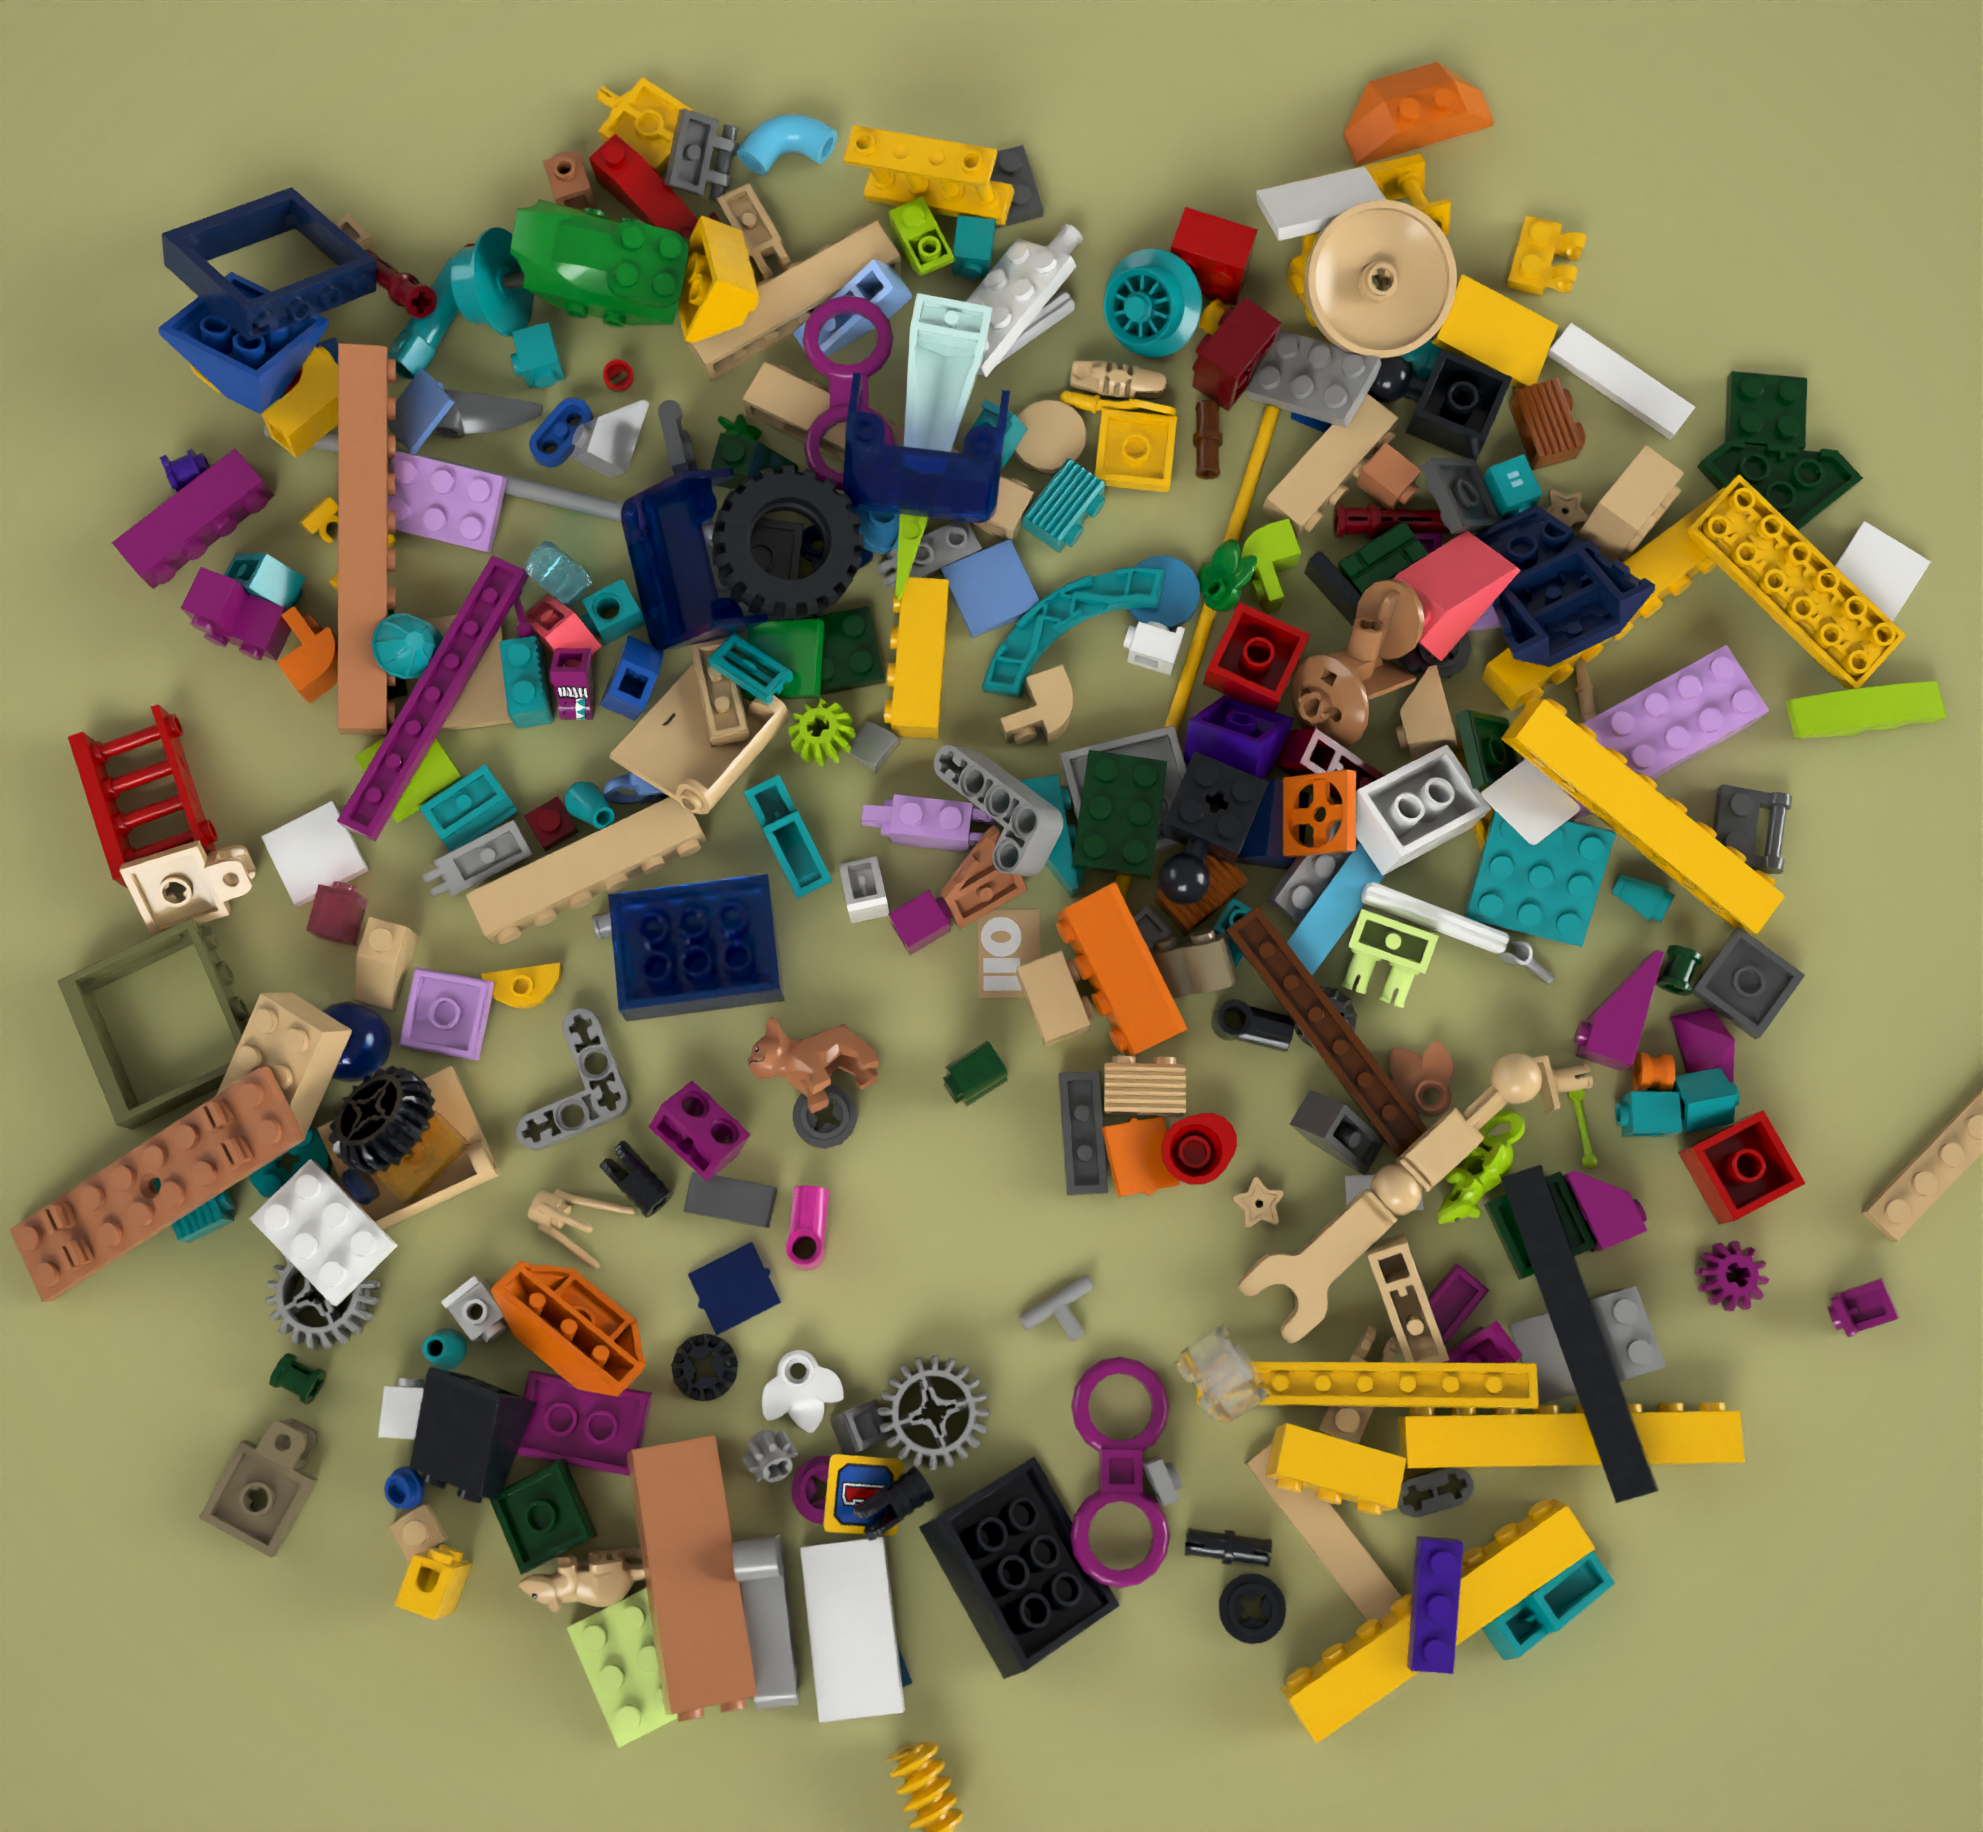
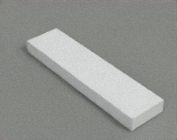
M1573 323L1569 324L1547 354L1549 358L1669 440L1674 437L1695 408L1688 401Z

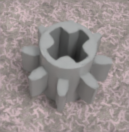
M763 1430L756 1433L750 1439L748 1448L751 1453L745 1454L742 1458L749 1472L753 1473L756 1481L759 1482L764 1478L768 1482H777L784 1479L791 1472L793 1464L790 1459L796 1457L798 1452L784 1430L779 1431L777 1434L773 1430Z

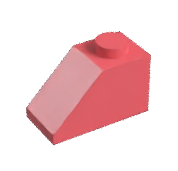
M547 594L525 613L526 621L531 624L533 634L553 655L555 648H591V657L593 659L595 652L602 647L578 616L550 594ZM570 659L563 664L566 667H580L581 662Z

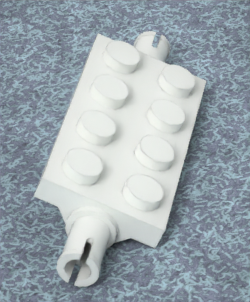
M1064 224L1061 231L1048 246H1041L1017 238L967 299L966 302L993 307L985 354L978 372L979 375L987 377L1076 268V264L1070 254L1082 242L1083 237L1074 226Z

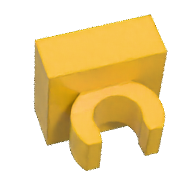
M329 496L324 497L298 523L308 534H313L318 530L319 537L324 542L331 544L334 540L327 534L326 526L330 522L338 524V515H334L338 511V505Z

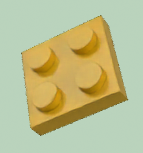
M1102 409L1095 476L1099 480H1103L1105 486L1169 493L1177 416Z

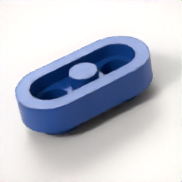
M569 398L562 401L536 429L530 438L529 448L537 463L544 467H556L564 463L573 453L575 446L572 445V439L579 425L594 419L591 409L586 402L577 398ZM575 418L581 419L578 425H569L571 420ZM550 446H556V447H557V449H556V451H555L554 453H551V454L545 453V451H546V449H547L548 447H550Z

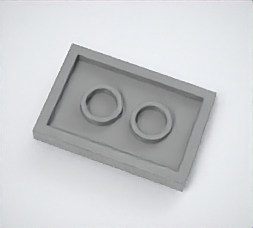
M1281 330L1277 341L1268 351L1245 391L1251 400L1347 428L1374 383L1382 363L1379 357L1348 353L1336 345Z

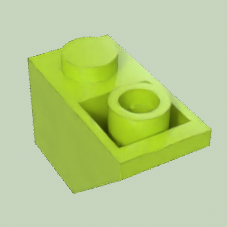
M923 196L889 211L891 235L906 264L917 274L923 276L955 262V258Z

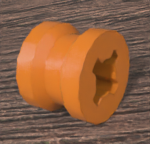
M1637 1052L1632 1066V1085L1634 1091L1656 1089L1658 1092H1672L1675 1081V1062L1672 1054H1660L1658 1057H1650L1648 1053Z

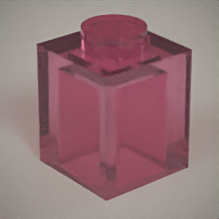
M334 881L332 887L318 884L306 930L320 939L356 946L368 900L356 892V886L348 883Z

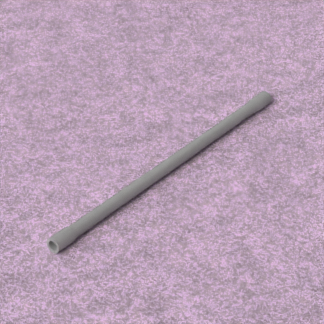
M264 422V436L272 439ZM327 433L312 447L338 453V433ZM396 448V451L506 477L507 483L504 494L697 540L705 545L713 546L711 541L715 523L712 522L704 523L420 453L413 454L407 450ZM388 458V465L390 466L391 458Z

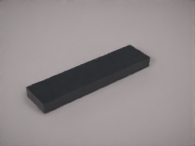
M1318 551L1309 559L1304 573L1353 626L1356 619L1358 602L1362 595L1324 553ZM1410 651L1403 657L1389 659V661L1414 676L1417 675L1423 665L1422 661L1413 651Z

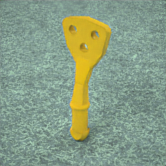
M1065 390L1059 396L1061 402L1074 408L1091 411L1093 414H1096L1097 411H1102V409L1121 411L1145 409L1175 416L1177 410L1173 407L1131 398L1128 401L1116 402L1100 399L1099 395L1091 396Z

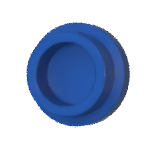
M409 1466L396 1469L388 1477L384 1487L388 1502L395 1508L412 1509L418 1506L424 1498V1482L420 1474Z

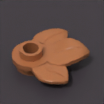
M1435 1041L1428 1047L1422 1057L1408 1049L1393 1048L1389 1057V1068L1394 1079L1392 1082L1412 1109H1416L1425 1116H1438L1444 1113L1452 1099L1448 1082L1454 1071L1453 1061L1445 1046L1439 1041ZM1427 1089H1434L1438 1092L1439 1100L1436 1103L1428 1104L1424 1101L1423 1093Z

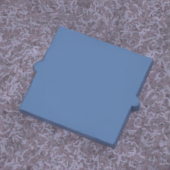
M422 368L397 399L396 420H388V427L396 435V440L402 442L408 451L413 454L417 453L455 403L442 389L443 383L434 380Z

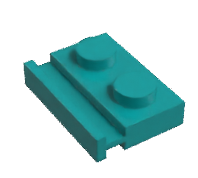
M486 764L419 807L449 852L481 837L519 812Z

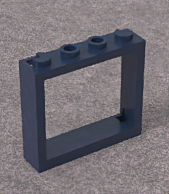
M292 187L162 233L164 265L248 342L376 291V260ZM297 229L338 266L249 300L207 261ZM253 324H256L258 327L253 329Z

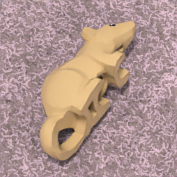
M637 1546L625 1549L618 1548L616 1550L588 1552V1560L578 1564L576 1557L573 1555L557 1556V1573L527 1576L518 1583V1587L534 1600L547 1605L552 1612L559 1611L561 1603L581 1602L595 1607H608L622 1600L635 1581L645 1579L643 1564L635 1565L626 1562V1558L642 1559L641 1548Z

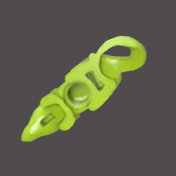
M1500 1110L1478 1130L1484 1136L1482 1142L1464 1158L1461 1168L1455 1167L1444 1177L1447 1182L1453 1183V1189L1451 1193L1444 1197L1442 1206L1438 1210L1439 1224L1458 1222L1467 1216L1479 1218L1481 1211L1477 1207V1203L1486 1192L1502 1182L1501 1178L1508 1176L1513 1165L1512 1144L1519 1140L1525 1132L1524 1119L1512 1110ZM1499 1123L1511 1124L1509 1131L1503 1134L1488 1135L1490 1130Z

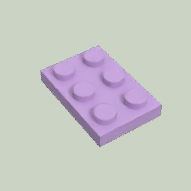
M396 451V458H391L389 472L396 473V496H388V510H396V530L492 553L507 478Z

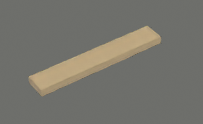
M1270 1442L1245 1464L1366 1621L1377 1618L1378 1621L1382 1620L1392 1613V1604L1402 1596L1330 1503L1317 1499L1316 1491L1303 1487L1301 1493L1287 1491L1276 1486L1277 1480L1265 1477L1272 1442Z

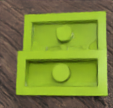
M385 737L354 756L364 773ZM435 738L391 814L397 823L420 810L419 807L463 779L437 738Z

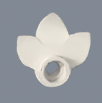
M803 1350L788 1352L778 1364V1376L769 1381L764 1387L762 1410L767 1421L777 1419L789 1412L790 1417L800 1428L808 1433H813L823 1419L825 1402L833 1403L844 1399L841 1380L832 1370L819 1367L817 1360L809 1352ZM796 1363H802L806 1367V1374L802 1379H796L791 1374V1368Z

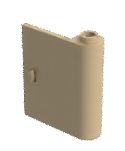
M691 665L610 753V759L678 801L688 812L707 814L787 723L790 717L789 711L785 704L774 695H772L773 701L769 705L757 697L751 702L741 696L750 740L711 747L694 666Z
M453 1066L422 1079L431 1089V1096L435 1099L434 1105L431 1107L435 1114L427 1121L431 1128L423 1132L421 1135L423 1142L416 1143L412 1148V1155H404L399 1166L391 1164L385 1173L379 1170L373 1175L365 1172L373 1180L372 1183L368 1177H364L370 1189L359 1175L360 1172L347 1166L332 1151L333 1144L328 1139L333 1132L329 1126L334 1120L317 1127L345 1192L382 1230L500 1176L496 1160Z

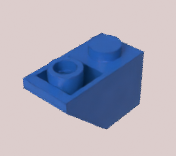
M628 635L599 705L635 721L646 707L659 675L664 651Z

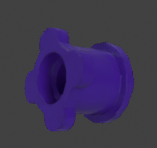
M192 449L187 450L188 455L171 462L167 455L160 457L167 474V479L172 488L177 492L210 468L203 453L196 455Z

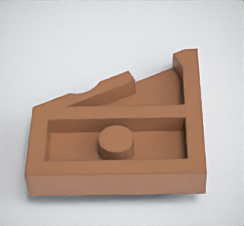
M995 825L988 828L939 892L953 915L952 919L959 929L1028 890L1020 875L1004 874L995 868L993 850L1001 835V832Z

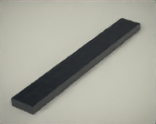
M1537 1165L1502 1177L1504 1189L1615 1502L1619 1503L1657 1492L1659 1489L1544 1169L1542 1165Z

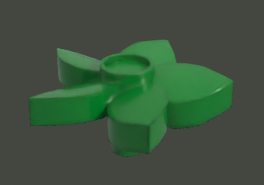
M743 414L737 415L734 423L723 416L718 418L721 426L727 429L724 432L726 434L751 440H757L762 434L758 428L746 425Z

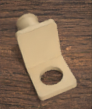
M1548 1055L1532 1058L1541 1069L1542 1084L1539 1091L1545 1114L1553 1113L1560 1109L1558 1094L1591 1089L1593 1087L1592 1076L1575 1078L1585 1076L1586 1073L1591 1072L1587 1063L1553 1070L1550 1066Z

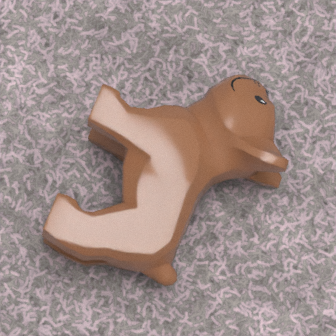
M770 1017L767 1019L765 1036L753 1045L748 1065L753 1075L758 1079L785 1078L795 1089L807 1097L808 1108L811 1113H814L828 1106L829 1099L824 1088L830 1085V1077L838 1068L853 1074L856 1077V1085L859 1089H863L876 1083L878 1077L876 1068L879 1067V1059L873 1047L848 1030L844 1024L798 1040L785 1035L778 1021L774 1017Z

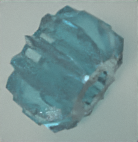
M544 541L538 548L536 547L524 564L527 574L543 589L565 605L572 606L578 599L580 600L592 583L589 573L552 542Z

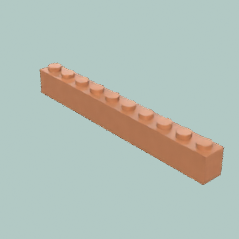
M338 343V730L340 735H387L388 725H393L396 720V701H388V686H396V677L389 675L380 668L373 656L371 646L375 628L380 621L388 617V610H396V586H388V571L396 572V548H388V533L396 534V510H388V496H396V473L388 472V458H396V435L388 434V420H396V397H388V383H396V360L388 359L387 346Z

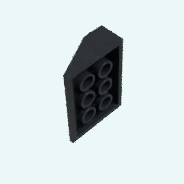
M1035 1456L919 1526L1003 1679L1027 1671L1120 1606L1110 1587L1100 1584L1086 1574L1075 1558L1070 1536L1073 1523Z

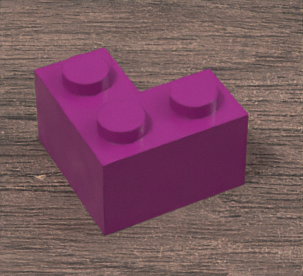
M200 567L180 608L192 619L190 624L193 627L205 632V639L221 647H226L228 643L240 647L239 651L259 661H261L263 656L277 661L292 630L281 615L287 611L285 607L251 595L237 580Z

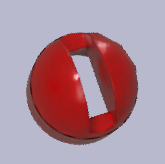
M612 360L606 364L603 369V380L611 391L624 392L631 387L634 379L633 370L627 362ZM624 372L628 375L614 385L610 382Z

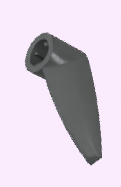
M443 389L455 403L432 433L447 438H461L464 434L488 433L510 429L541 416L543 405L500 396Z

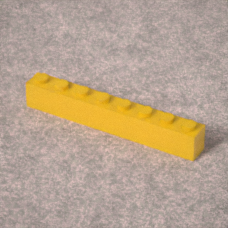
M1724 487L1623 562L1630 567L1632 575L1640 580L1646 578L1655 584V590L1620 633L1551 667L1513 659L1509 647L1487 663L1482 680L1511 712H1514L1522 705L1526 706L1530 700L1540 699L1544 694L1543 689L1552 682L1556 685L1564 682L1573 673L1574 665L1581 659L1586 663L1593 660L1604 649V643L1611 638L1615 641L1621 639L1632 629L1635 620L1641 616L1645 619L1649 618L1662 606L1663 599L1670 594L1674 597L1680 595L1692 583L1691 578L1699 572L1706 575L1717 566L1689 538L1687 529L1725 489Z
M1550 698L1530 700L1501 739L1734 929L1740 927L1747 933L1758 934L1785 897L1774 887L1776 884L1775 880L1760 870L1754 871L1744 863L1747 858L1737 849L1722 845L1715 839L1717 833L1711 827L1699 821L1694 822L1686 815L1687 808L1679 801L1671 797L1665 798L1655 790L1658 786L1651 778L1645 774L1633 772L1626 766L1628 761L1622 754L1611 748L1605 749L1596 741L1597 735L1594 731L1581 723L1575 724L1565 716L1567 710L1561 704Z
M1725 1402L1699 1403L1700 1411H1684V1403H1658V1412H1643L1642 1404H1628L1649 1464L1745 1463L1740 1411H1726ZM1538 1405V1408H1534V1414H1518V1408H1492L1491 1415H1476V1408L1450 1407L1451 1415H1435L1434 1407H1409V1416H1398L1400 1457L1407 1458L1405 1468L1602 1465L1581 1405H1575V1413H1559V1405Z
M1554 1498L1551 1501L1549 1499L1542 1500L1533 1505L1528 1510L1529 1516L1519 1523H1509L1501 1527L1494 1534L1495 1539L1483 1548L1480 1546L1474 1547L1463 1554L1456 1646L1595 1549L1568 1505ZM1412 1594L1405 1595L1396 1600L1391 1606L1392 1613L1382 1620L1378 1621L1377 1618L1363 1623L1356 1630L1357 1635L1345 1644L1340 1642L1327 1648L1321 1655L1322 1660L1309 1669L1307 1667L1299 1668L1287 1677V1684L1280 1688V1691L1306 1732L1316 1744L1420 1672L1411 1671L1407 1667Z

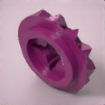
M817 1456L806 1461L798 1469L792 1482L791 1494L796 1509L804 1518L817 1524L824 1523L826 1497L817 1500L814 1504L811 1502L815 1497L814 1494L818 1491V1487L815 1484L816 1481L812 1476L815 1475L817 1479H821L824 1482L828 1481L831 1456Z

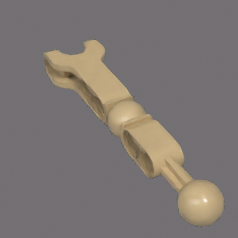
M1519 1052L1507 1053L1498 1058L1491 1068V1085L1462 1112L1456 1107L1446 1112L1395 1160L1397 1164L1387 1165L1378 1170L1372 1179L1370 1190L1365 1188L1298 1251L1289 1254L1284 1252L1266 1253L1239 1279L1237 1288L1246 1296H1255L1272 1284H1285L1291 1288L1295 1296L1294 1308L1282 1322L1280 1328L1281 1335L1287 1343L1299 1341L1325 1318L1328 1307L1327 1291L1330 1284L1397 1221V1216L1407 1215L1415 1210L1421 1201L1423 1191L1428 1192L1482 1142L1484 1136L1478 1130L1507 1103L1523 1104L1537 1095L1542 1084V1074L1540 1067L1534 1059L1527 1054Z

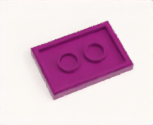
M529 1370L523 1397L535 1401L537 1404L517 1455L553 1462L565 1458L569 1465L630 1476L626 1454L633 1449L641 1448L652 1393L626 1388L619 1397L578 1390L560 1375Z

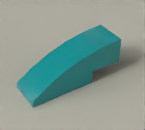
M776 774L744 790L743 793L797 899L832 882L833 880L780 775Z
M1592 1550L1482 1629L1503 1661L1520 1658L1546 1635L1558 1632L1612 1587L1615 1582Z

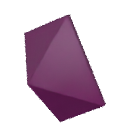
M1711 1007L1670 1017L1686 1074L1721 1067L1728 1081L1734 1082L1735 1039Z

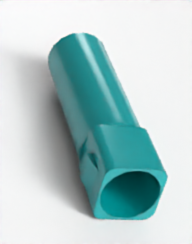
M454 258L447 260L430 287L437 296V304L432 314L422 319L411 317L404 330L398 334L388 350V359L396 360V372L405 379L412 380L421 368L425 370L429 366L436 353L435 350L460 312L454 299L451 285V267Z

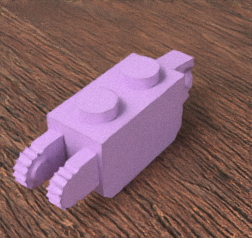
M894 794L893 800L885 799L884 806L863 805L861 818L863 826L881 828L880 834L890 837L892 843L958 852L969 851V846L975 847L985 834L971 832L972 823L999 824L981 809L973 808V803Z

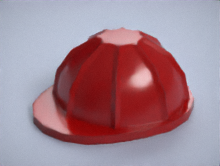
M1201 1113L1186 1117L1175 1122L1166 1132L1161 1145L1162 1160L1167 1171L1178 1181L1189 1185L1207 1184L1217 1179L1227 1168L1237 1148V1134L1228 1120L1215 1113Z

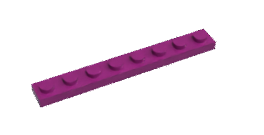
M493 555L491 556L337 819L341 826L376 842L529 577L526 570Z

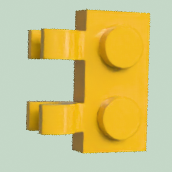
M1526 215L1506 288L1539 296L1543 295L1545 287L1563 293H1570L1578 268L1567 264L1551 266L1555 254L1569 260L1579 261L1587 235L1580 232L1560 234L1561 223Z

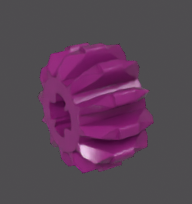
M1730 1241L1727 1247L1719 1242L1712 1245L1713 1254L1704 1252L1700 1255L1701 1261L1707 1267L1696 1268L1694 1273L1697 1276L1705 1277L1706 1282L1699 1284L1697 1290L1699 1292L1711 1291L1708 1297L1710 1305H1717L1722 1301L1724 1311H1734L1736 1306L1746 1310L1751 1308V1299L1761 1300L1764 1294L1757 1285L1768 1284L1770 1280L1766 1276L1759 1275L1758 1270L1763 1269L1766 1266V1262L1764 1260L1752 1261L1755 1255L1753 1247H1747L1742 1250L1739 1241ZM1731 1270H1735L1737 1279H1732V1282H1728L1726 1273H1731Z

